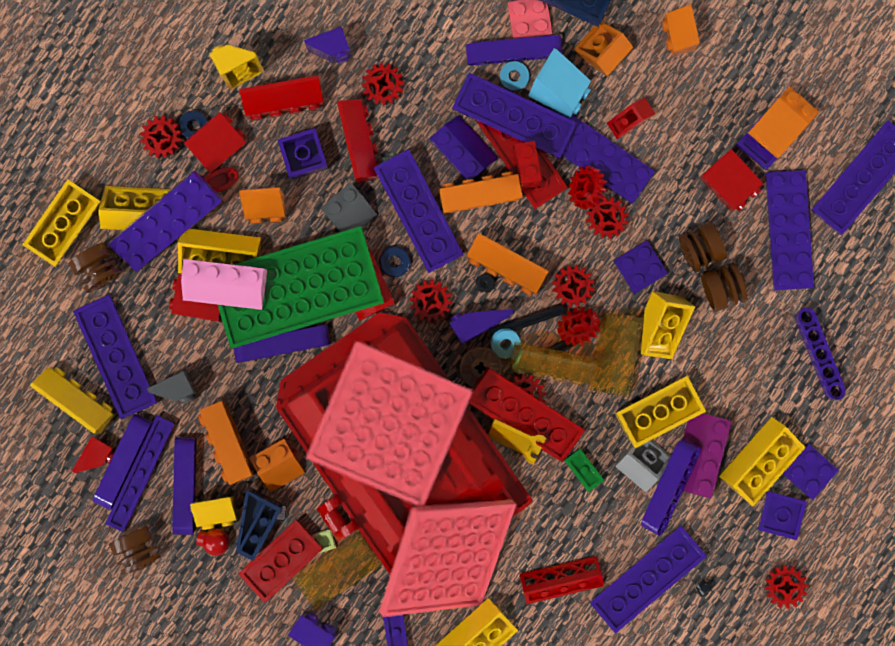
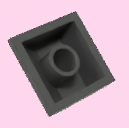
M351 182L321 207L322 212L340 232L360 226L363 228L377 215Z
M185 371L147 388L149 393L175 402H182V404L195 400V395L199 394L189 372Z

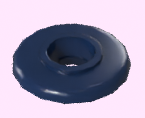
M196 110L188 111L180 118L178 123L180 125L179 131L183 132L181 136L185 139H188L196 132L188 129L191 121L199 122V128L208 121L202 112Z
M397 246L384 250L379 260L381 270L389 277L404 275L410 268L411 263L407 251ZM392 256H397L401 260L400 265L396 268L391 267L389 264V259Z

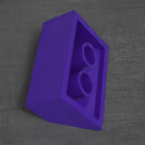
M459 115L443 125L430 137L431 144L464 180L477 179L498 160V157Z

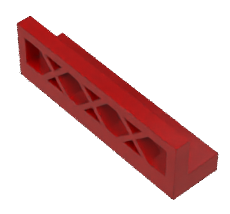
M597 556L519 574L526 605L604 586ZM595 564V570L587 571L584 569L586 565ZM568 569L576 570L573 575L568 576L564 574ZM553 573L557 575L552 580L545 579L547 574ZM534 578L537 580L535 584L526 586V579Z

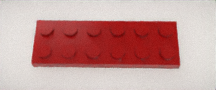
M476 121L508 171L516 175L517 169L513 150L515 144L523 142ZM538 149L536 150L542 176L540 187L521 190L534 210L568 189L546 154Z
M487 367L471 390L472 394L468 403L491 418L529 436H544L546 438L544 444L536 442V444L560 462L564 461L585 432L584 428L490 367Z

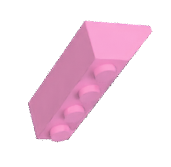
M184 259L181 278L183 300L263 310L267 270Z

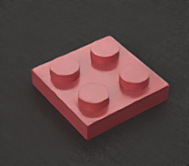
M518 0L507 3L513 39L552 35L547 3L540 0Z

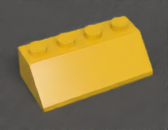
M219 45L209 54L230 90L265 72L256 54L248 50L230 45Z
M67 179L22 245L56 267L101 201Z
M105 186L98 210L100 229L124 230L171 189Z
M188 229L178 240V273H182L184 259L234 265L260 257L261 238Z
M48 367L30 384L33 389L94 434H101L116 415L112 412L113 408L105 402L99 403L96 400L97 396L89 390L87 392L83 391L80 388L81 384L73 378L68 380L64 377L66 373L58 367Z
M685 376L617 411L615 415L633 447L637 448L706 412L688 376Z
M771 417L719 477L754 507L806 447L785 425Z
M488 598L435 646H502L518 630Z

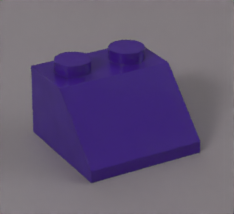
M342 27L304 40L308 52L331 63L337 62L342 64L347 62L349 57H352Z

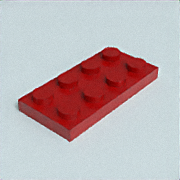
M296 519L257 555L254 561H251L242 569L238 575L266 603L324 548Z

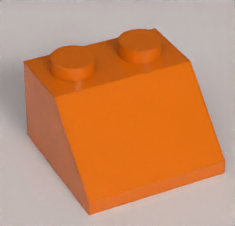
M692 4L665 14L664 20H662L663 32H667L668 39H666L667 50L671 51L672 56L695 51L700 41Z
M600 22L599 27L594 26L573 50L597 71L609 76L633 49V46L622 32Z
M286 438L249 458L270 493L305 474Z

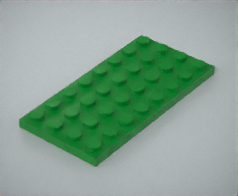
M362 226L234 264L267 270L263 310L218 305L230 349L381 305L384 304V300Z

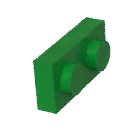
M578 449L564 460L587 492H590L604 481L581 449Z

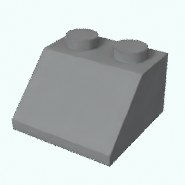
M651 440L637 448H634L632 445L615 467L647 492L664 473L671 455Z

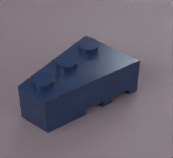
M247 486L236 552L254 561L280 514L283 504L250 486Z

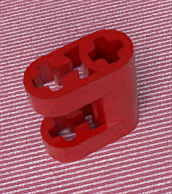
M338 495L322 504L316 510L337 542H340L358 530L359 527L354 520L347 524L337 509L342 504Z

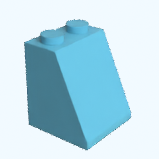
M554 48L536 77L528 97L570 119L573 113L577 114L582 104L579 103L581 98L585 100L591 90L588 88L591 80Z

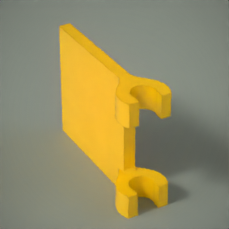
M496 419L488 435L490 439L523 454L526 461L534 465L536 459L531 457L530 454L538 456L542 448L536 442L544 444L546 440L542 435L529 436Z

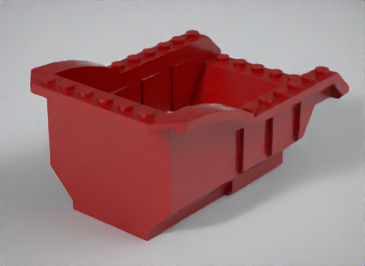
M378 312L281 379L276 409L307 454L356 341L450 381L407 317ZM466 405L423 507L513 500L516 503L512 516L514 517L527 508L533 500L468 405ZM312 461L333 494L339 496L342 501V507L351 520L356 522L359 527L358 530L391 576L412 508L421 506Z

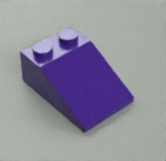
M512 309L470 312L464 315L460 312L451 318L452 322L449 325L460 344L464 345L509 318L514 312Z

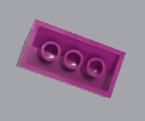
M700 414L687 421L683 439L700 447L701 453L683 490L684 492L712 499L732 421L706 414Z

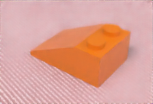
M789 86L748 134L778 159L810 124L819 111Z
M280 188L239 190L245 220L250 221V224H262V220H270V223H280L282 219H286L285 195Z

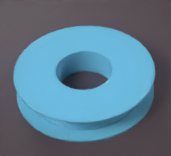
M517 61L505 64L500 71L501 83L509 90L522 89L529 80L527 67ZM512 71H517L520 74V79L516 82L509 79V73Z
M505 328L493 334L490 345L492 351L498 357L510 358L519 351L521 342L515 331ZM504 339L511 341L510 346L507 348L500 346L501 341Z

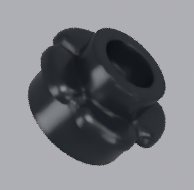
M486 273L477 277L475 283L478 291L482 293L491 292L495 285L494 278Z
M702 580L695 586L697 589L695 593L699 594L701 598L707 595L714 588L710 584L711 581L706 582Z

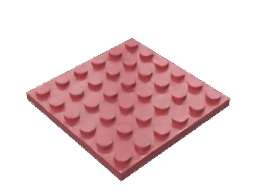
M356 341L306 458L423 507L472 391Z
M513 500L413 507L379 613L386 617L480 606L485 597L516 503Z

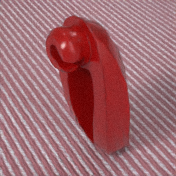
M225 167L208 173L203 179L217 193L231 188L237 182L239 174L236 169Z

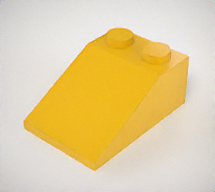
M652 291L644 311L641 354L672 359L695 306L682 296Z

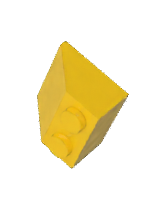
M235 496L190 504L196 527L202 526V530L212 529L214 524L222 523V527L234 525V521L238 520Z

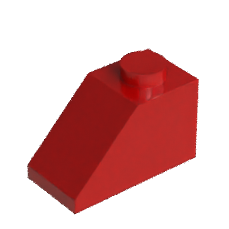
M643 98L628 106L608 121L607 125L616 139H619L655 115V112L646 98Z
M91 436L72 472L80 473L105 466L107 463L110 464L115 447L95 436Z

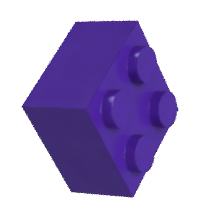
M316 128L278 139L290 180L329 169Z
M304 611L288 636L302 646H330L337 633L334 632L335 628L329 623L322 624L319 622V617L311 611L308 613Z

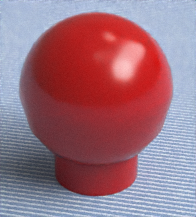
M222 529L200 530L196 545L203 547L212 556H220L228 550L230 538Z

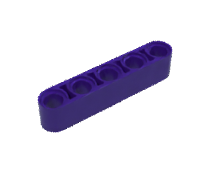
M560 35L476 42L465 45L467 65L469 66L548 59L554 48L563 55Z
M803 308L795 314V322L824 395L829 400H840L844 397L846 390L817 316L811 308ZM803 312L808 313L810 317L807 323L801 319ZM811 330L817 334L815 341H811L808 337V333ZM817 349H821L824 352L822 360L816 357ZM826 367L831 370L830 378H826L823 375V370ZM833 386L839 389V394L836 397L832 396L830 392Z
M328 325L287 332L233 348L236 363H242L331 345Z
M137 414L132 416L92 502L112 510L153 424L152 421Z
M175 437L173 535H194L195 520L190 504L195 503L196 437Z
M685 439L679 440L642 518V527L658 536L663 534L700 456V447Z

